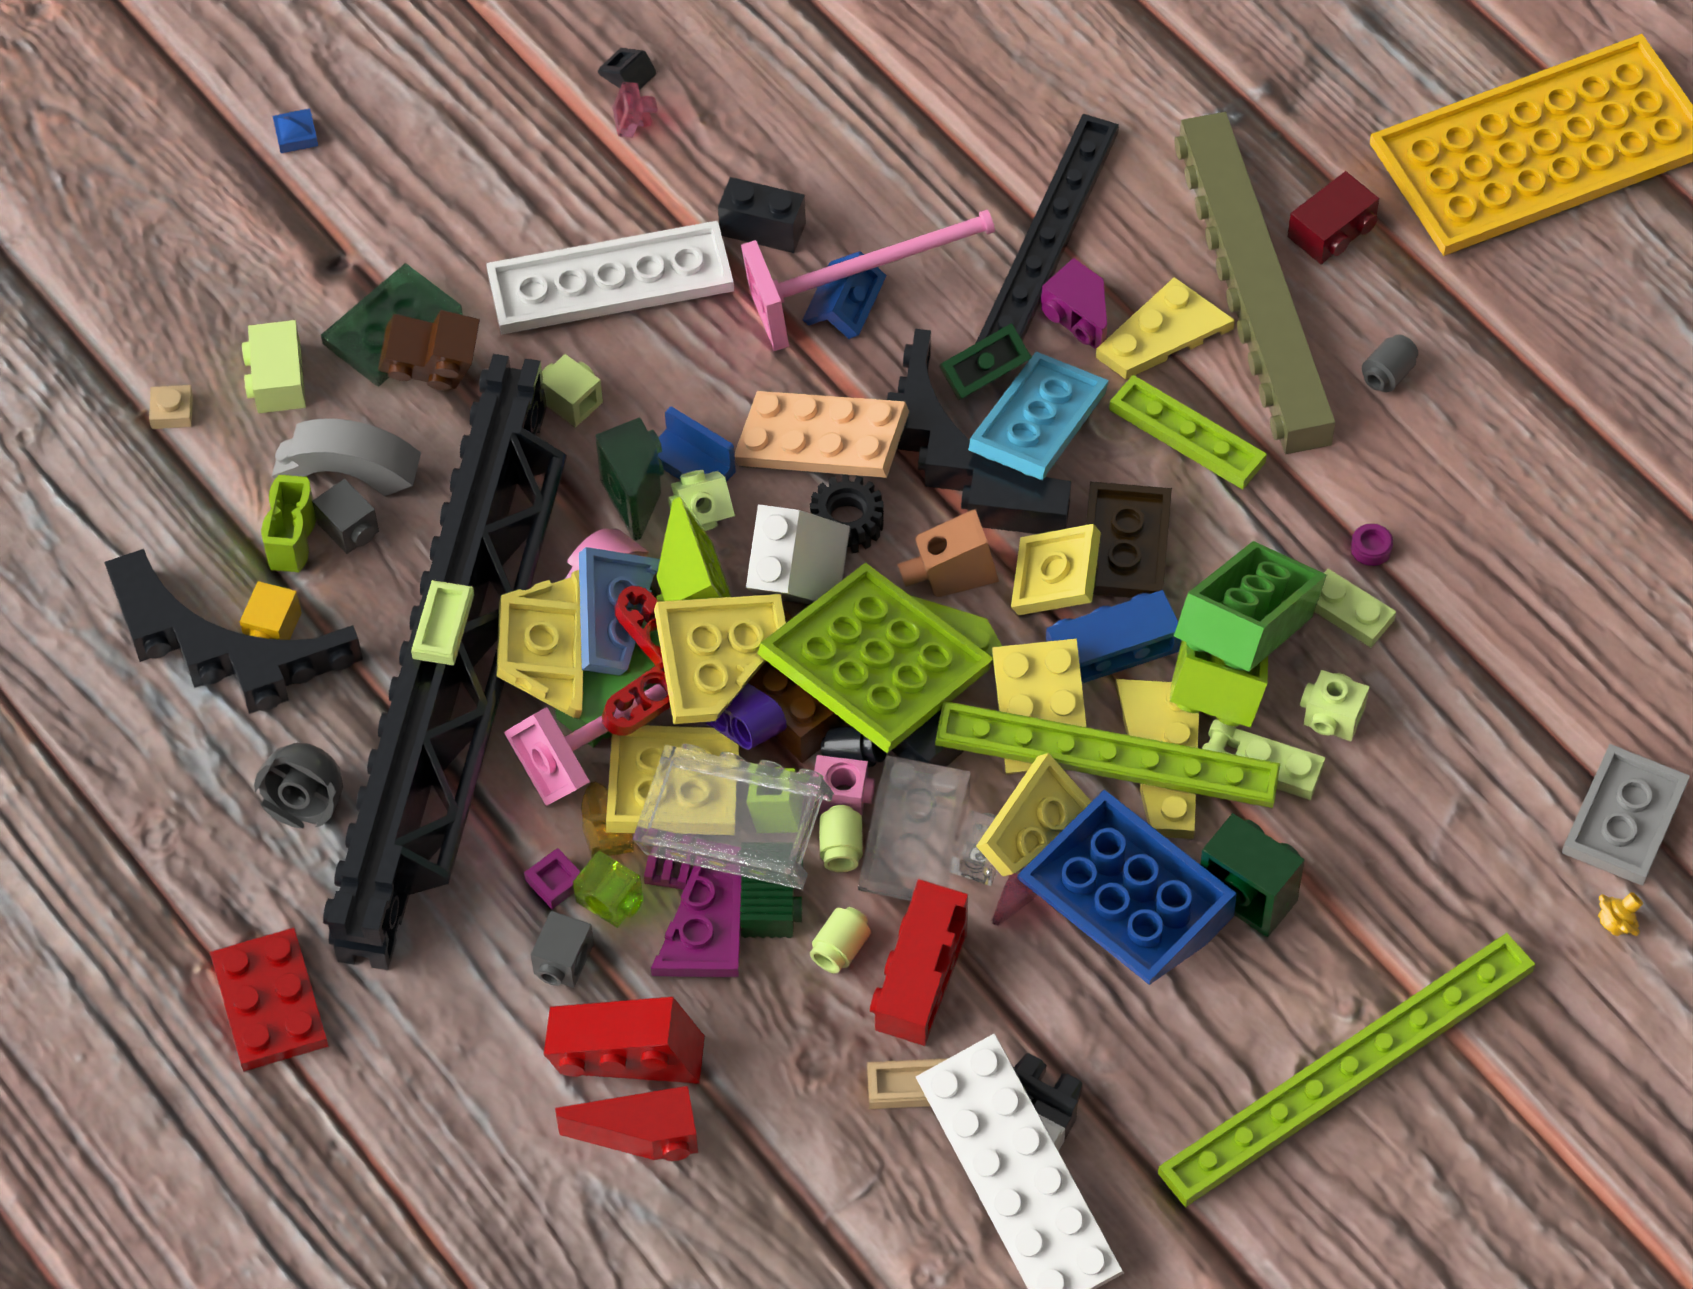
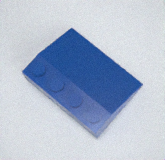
M1105 789L1017 875L1018 880L1149 985L1206 946L1234 917L1236 892Z

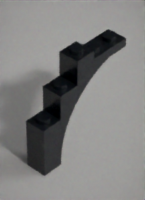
M915 329L913 344H905L903 367L908 368L907 377L900 376L898 393L888 392L887 400L904 401L909 409L897 450L919 452L918 470L925 471V487L963 491L961 509L968 510V512L976 509L982 528L1032 534L1067 529L1071 481L1049 477L1040 480L969 451L970 440L945 413L929 380L931 330Z
M144 549L104 562L139 662L150 658H161L173 650L180 649L194 688L204 684H215L225 677L234 675L249 714L260 710L268 711L277 707L280 703L289 701L286 686L295 683H306L315 676L332 670H343L363 660L359 639L353 625L313 639L282 640L248 636L215 625L193 613L180 603L164 587L155 574Z

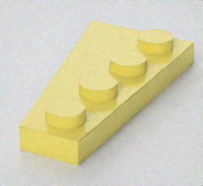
M1116 679L1115 688L1118 700H1120L1123 722L1128 735L1198 748L1199 713L1183 711L1175 703L1170 702L1172 682ZM1140 784V793L1148 824L1167 838L1194 839L1196 794Z

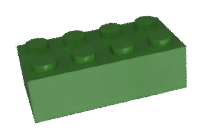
M1252 541L1188 592L1174 637L1186 642L1187 646L1195 651L1208 652L1223 659L1224 663L1233 669L1250 672L1313 617L1327 574Z

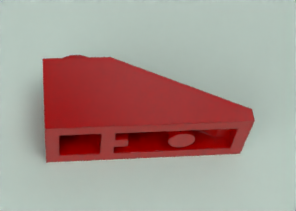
M688 1086L555 1108L559 1135L651 1160L679 1161L687 1158L690 1154L698 1153L697 1134Z

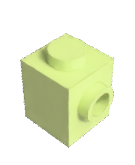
M564 354L557 362L551 363L543 369L541 389L545 390L547 407L575 428L603 403L601 380L595 376L591 368L585 363H577Z

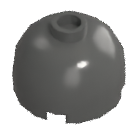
M293 743L278 748L262 764L256 774L254 789L256 793L259 788L260 794L264 798L261 805L268 814L281 823L303 829V821L312 824L317 823L316 827H319L332 817L341 797L343 781L339 766L333 757L323 749L308 743Z

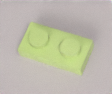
M1327 569L1324 572L1327 576L1314 612L1372 648L1395 621L1396 611L1332 570Z

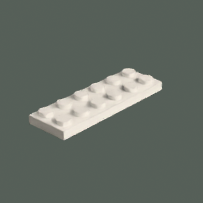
M718 220L486 263L501 335L734 292V281Z
M995 1034L916 1076L920 1087L1028 1289H1097L1124 1274Z

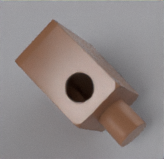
M976 509L918 534L915 541L920 556L897 564L905 587L929 579L934 596L936 597L999 582L990 548Z

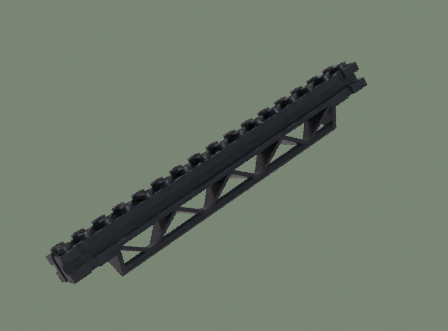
M493 354L489 369H483L479 382L481 397L479 402L474 401L471 406L470 425L472 428L469 435L464 434L460 445V458L462 462L460 469L454 468L450 480L452 496L450 502H444L442 505L440 525L443 527L440 537H433L430 548L431 568L430 571H424L421 577L420 595H422L420 605H414L411 611L409 627L412 633L410 640L403 641L401 645L399 665L402 667L399 677L393 676L390 683L389 701H391L388 713L383 712L379 720L378 737L381 738L378 749L370 751L367 764V772L370 776L367 786L362 785L358 792L356 808L359 814L356 823H350L347 829L345 845L348 848L346 859L345 861L339 860L336 867L334 884L340 887V889L336 891L334 899L328 898L324 908L323 923L329 927L328 941L330 945H334L337 962L355 965L357 956L369 958L371 968L389 970L397 941L396 932L398 925L402 923L409 895L447 885L450 882L505 683L504 680L496 676L497 649L485 692H483L473 667L498 640L499 609L480 616L489 581L500 597L503 594L512 592L502 566L526 539L513 591L531 588L567 459L565 453L537 437L547 409L545 390L541 389L543 382L541 361L524 359L522 369H515L510 367L509 356ZM545 473L540 491L534 477ZM518 484L533 506L508 516ZM432 580L472 586L474 590L472 605L454 665L412 658L411 650ZM462 682L475 702L477 709L450 720ZM470 742L454 799L443 771ZM431 786H433L448 812L446 816L420 827ZM440 849L437 864L429 861Z

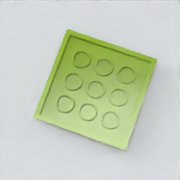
M866 562L763 640L757 653L886 753H889L942 709L944 701L951 702L988 672L993 662V657Z

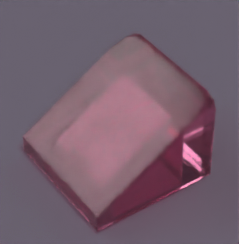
M1016 873L1009 875L991 919L993 921L992 924L996 926L1002 924L1037 896L1036 893L1017 879L1018 874Z

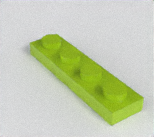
M1132 375L1110 400L1109 411L1242 490L1266 463L1267 453L1135 375Z

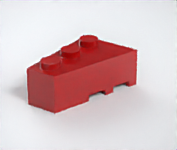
M917 880L908 911L905 913L900 925L896 948L890 951L884 969L886 978L883 987L876 988L871 1000L870 1012L875 1014V1031L923 1046L926 1045L967 937V893L924 880Z
M674 997L551 1006L543 1055L560 1074L577 1077L583 1075L700 1084L705 1035Z

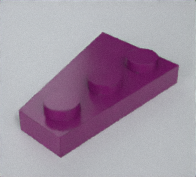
M699 853L681 895L679 908L673 922L670 921L665 933V941L659 955H656L651 966V976L739 977L742 854Z

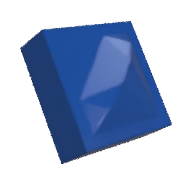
M311 109L273 116L280 153L318 146Z

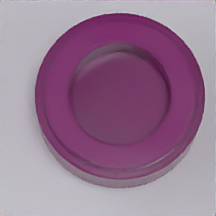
M1365 524L1355 530L1352 536L1351 552L1357 561L1368 566H1377L1390 558L1393 548V537L1388 529L1378 524Z

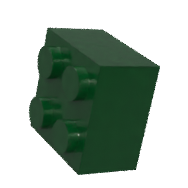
M1232 813L1202 849L1200 865L1236 892L1234 916L1266 937H1269L1298 901L1305 859L1300 857L1299 853L1289 844L1278 843L1264 834V831L1255 822L1243 820Z

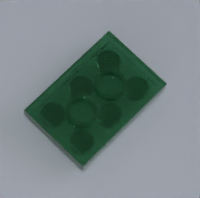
M405 263L321 334L322 344L379 387L390 378L388 373L378 371L386 326L393 314L433 323L440 310L463 315L462 306Z

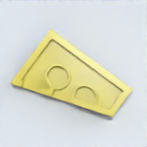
M1174 277L1096 348V358L1124 379H1128L1132 375H1137L1167 361L1170 354L1185 347L1191 350L1203 344V339L1220 332L1223 335L1234 330L1235 320Z

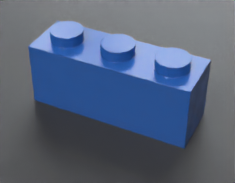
M1163 590L1152 594H1138L1130 601L1112 607L1102 606L1090 614L1075 619L1065 618L1046 628V642L1077 638L1082 684L1177 653L1181 645V640L1174 637L1178 620Z

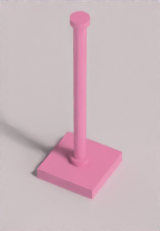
M984 210L979 212V217L778 283L777 279L772 280L756 240L742 244L741 248L749 291L773 350L777 351L789 347L782 308L784 298L984 231L987 235L994 233L995 227L989 211Z
M659 684L644 691L646 696L654 701H660L667 696L665 689ZM635 699L633 705L623 712L616 708L614 717L616 719L625 717L628 720L632 709L638 706ZM546 707L508 729L504 734L547 806L590 782L573 751L605 734L608 730L603 725L602 716L564 737L549 709Z

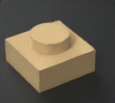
M191 385L150 387L149 421L152 429L192 427L193 392Z

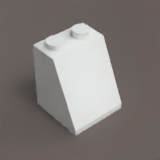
M758 504L746 588L755 596L781 594L782 601L812 604L843 580L850 526L801 510Z

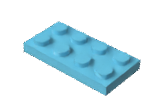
M1035 352L971 436L968 450L989 460L1016 469L1026 475L1043 480L1106 394L1109 380Z

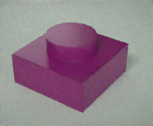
M559 848L524 872L525 881L551 909L586 885L585 876Z

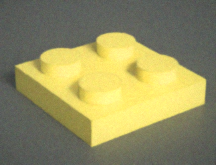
M1094 524L1020 537L1011 608L1018 616L1092 603L1101 532Z

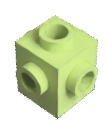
M704 470L687 472L680 476L681 481L671 484L673 496L668 497L670 511L673 499L681 496L705 531L717 527V521L735 516L726 478L719 471L707 474L704 473Z
M1321 670L1315 684L1308 682L1300 702V706L1306 708L1303 725L1311 727L1322 735H1334L1352 741L1366 708L1370 686L1353 681L1350 677L1341 673H1330Z

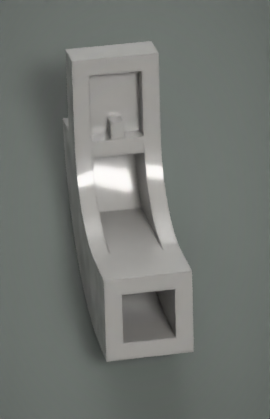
M344 419L309 420L296 424L293 438L280 443L275 454L276 461L272 477L276 478L278 475L304 477L316 472H339L356 477L382 495L387 496L413 486L421 452L402 438L369 424Z

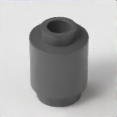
M1399 334L1386 338L1362 364V374L1367 385L1381 392L1393 391L1416 365L1418 349L1414 342L1408 337Z

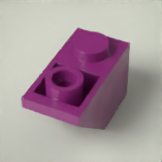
M1073 258L1042 286L1041 310L1049 320L1054 323H1060L1070 330L1078 341L1096 349L1107 338L1104 279Z

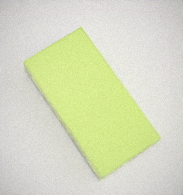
M431 581L411 650L413 659L447 665L455 664L474 597L472 586Z

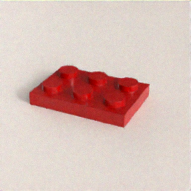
M294 927L210 952L243 1072L329 1047Z

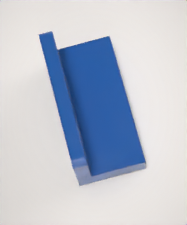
M859 251L848 256L833 260L828 264V266L864 254L861 251ZM876 267L817 287L802 321L810 326L828 320L848 339L859 336L887 275Z
M672 406L665 411L666 430L646 450L647 460L681 480L680 476L682 474L695 470H704L705 474L719 471L725 476L727 482L736 472L734 445Z

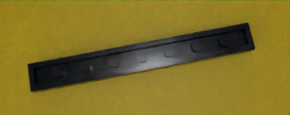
M1082 114L976 343L1011 323L1023 341L1040 305L1042 286L1052 278L1119 133V124Z

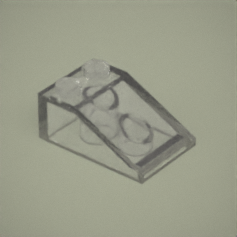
M887 755L876 795L858 884L859 891L911 901L918 879L948 887L970 799V771Z

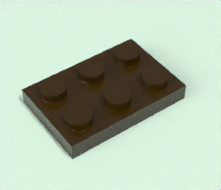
M1090 481L1086 525L1094 524L1101 532L1094 595L1133 598L1138 594H1152L1163 590L1172 488Z

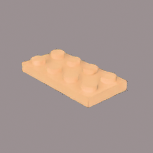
M757 391L735 450V461L738 466L887 478L909 414V409L904 401Z

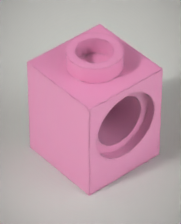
M817 755L810 791L811 813L822 814L832 806L846 805L862 816L864 804H872L875 790V779L868 778V761ZM840 785H848L852 787L848 790L836 789V787Z

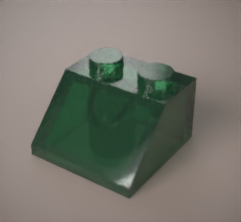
M640 417L595 435L600 481L634 541L641 539L661 495L660 476L664 475L663 465L658 456V453L662 452L660 440L654 429L647 430Z

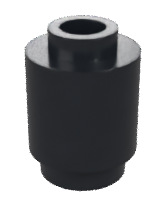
M852 726L830 728L821 742L822 756L868 761V767H874L877 762H883L887 755L885 751Z

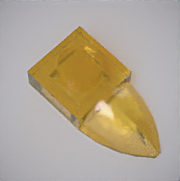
M596 781L591 782L587 787L581 804L582 829L591 859L634 852L632 833L606 832L608 789Z

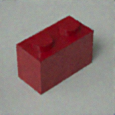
M1345 171L1290 213L1287 237L1319 264H1323L1333 255L1339 256L1342 254L1349 243L1360 234L1366 235L1374 228L1378 221L1377 212L1380 198Z

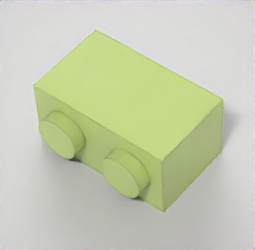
M296 320L248 325L249 342H242L245 366H251V374L244 375L247 398H255L258 413L306 408L301 342Z

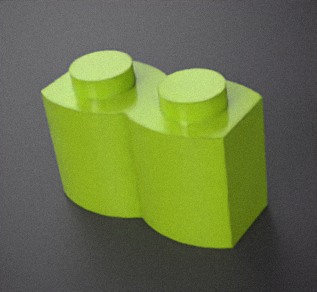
M278 475L270 487L269 503L271 510L263 520L261 535L271 570L300 572L308 560L309 543L307 537L311 534L316 523L312 503L313 495L308 477Z

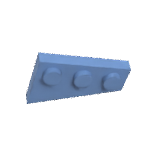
M585 547L579 552L582 670L619 676L628 670L636 642L618 622L615 616V606L619 594L629 586H640L652 592L650 586L654 574L658 571L660 559ZM629 602L627 610L632 611L636 609L641 613L643 605L641 603L633 605Z

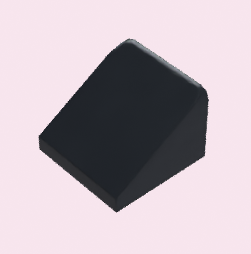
M620 48L597 70L601 77L631 95L636 94L656 75V69L646 51Z

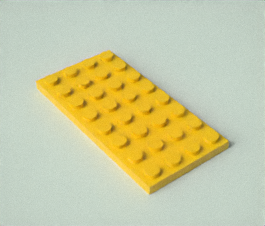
M1639 34L1372 133L1370 145L1442 255L1446 256L1693 162V104L1643 34Z

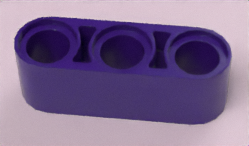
M749 683L745 685L716 721L705 722L747 750L785 731L787 727L785 715L778 703Z

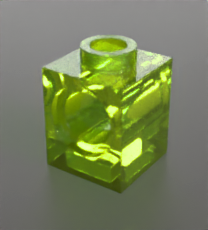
M599 850L573 881L576 903L616 928L620 926L626 917H633L640 909L644 900L641 876Z

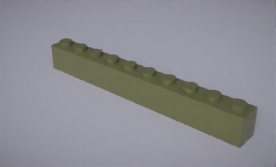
M1225 111L1183 119L1180 125V136L1174 139L1176 155L1179 160L1184 159L1185 179L1188 189L1195 190L1197 196L1195 197L1197 216L1199 220L1205 219L1207 225L1205 229L1206 242L1210 251H1216L1218 257L1216 258V270L1219 280L1226 281L1227 283L1226 296L1229 310L1236 312L1238 315L1237 330L1240 342L1242 344L1247 343L1250 351L1248 353V363L1251 374L1253 376L1258 375L1261 383L1259 384V395L1262 406L1264 408L1269 407L1272 415L1270 417L1272 436L1274 440L1281 441L1285 454L1331 446L1335 420L1227 113Z

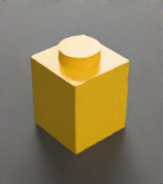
M257 581L239 621L242 633L248 636L267 639L290 640L302 614L297 591Z

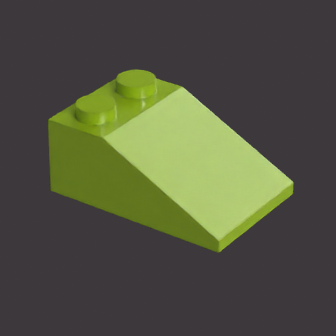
M681 496L673 499L656 576L662 593L656 596L657 601L732 597L712 540Z
M1181 640L1171 683L1170 702L1175 703L1181 710L1189 713L1203 712L1216 716L1220 722L1229 726L1243 725L1251 728L1268 684V656L1250 672L1237 670L1226 665L1223 659L1208 652H1198L1187 646L1186 642Z

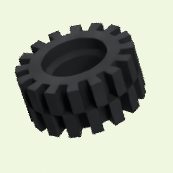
M842 475V482H837L835 476L828 478L829 487L822 482L818 486V493L813 492L810 513L850 526L847 547H851L852 554L859 552L860 544L866 550L871 547V539L877 541L880 537V530L883 531L884 504L880 491H875V485L870 481L863 486V477L857 475L854 482L849 481V475ZM852 506L860 509L863 515L858 520L852 522H841L834 519L831 513L839 507Z

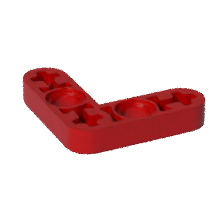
M629 586L619 594L615 606V616L618 622L655 664V667L626 685L607 700L602 713V723L610 733L617 736H627L635 732L671 707L661 647L656 646L650 639V634L657 630L654 608L658 601L651 592L640 586ZM630 602L633 605L641 603L643 605L641 613L636 609L628 611V603ZM645 619L647 624L644 628H641L643 621ZM650 683L659 684L665 689L667 696L660 701L651 700L644 693V687ZM635 699L638 706L632 709L628 720L625 717L618 719L614 717L616 708L623 712L633 705Z

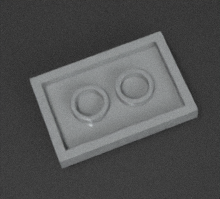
M1609 744L1565 841L1562 854L1643 886L1687 787L1690 775Z

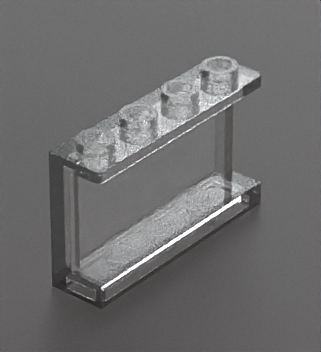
M682 744L681 748L665 745L632 840L646 855L803 890L808 873L801 863L822 800L831 801L834 792L825 782L823 775L810 769H799L797 773L784 770L781 765L767 760H761L759 764L745 762L742 757L730 752H721L720 756L707 754L705 750L692 744Z

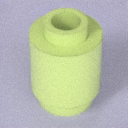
M832 806L828 811L822 813L819 818L820 858L824 861L826 869L834 872L852 871L858 867V861L863 856L862 816L850 806Z
M847 907L846 909L836 908L812 941L813 949L810 952L812 960L830 973H839L842 968H847L871 934L866 916L852 907Z

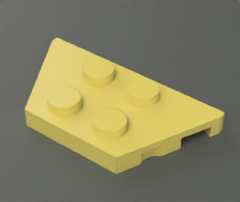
M579 570L572 572L570 578L552 584L550 580L534 584L528 590L519 589L501 595L498 618L496 676L561 712L580 719L583 703V670L581 660Z

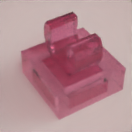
M623 82L612 106L618 137L633 138L638 126H651L650 112L657 113L658 111L655 97H640L638 83Z

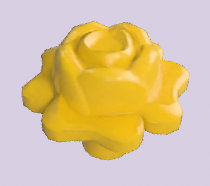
M1630 892L1623 900L1612 896L1607 897L1604 894L1599 896V905L1602 910L1599 912L1598 917L1604 928L1615 936L1623 935L1624 933H1631L1634 936L1640 934L1635 912L1643 905V902L1635 893Z

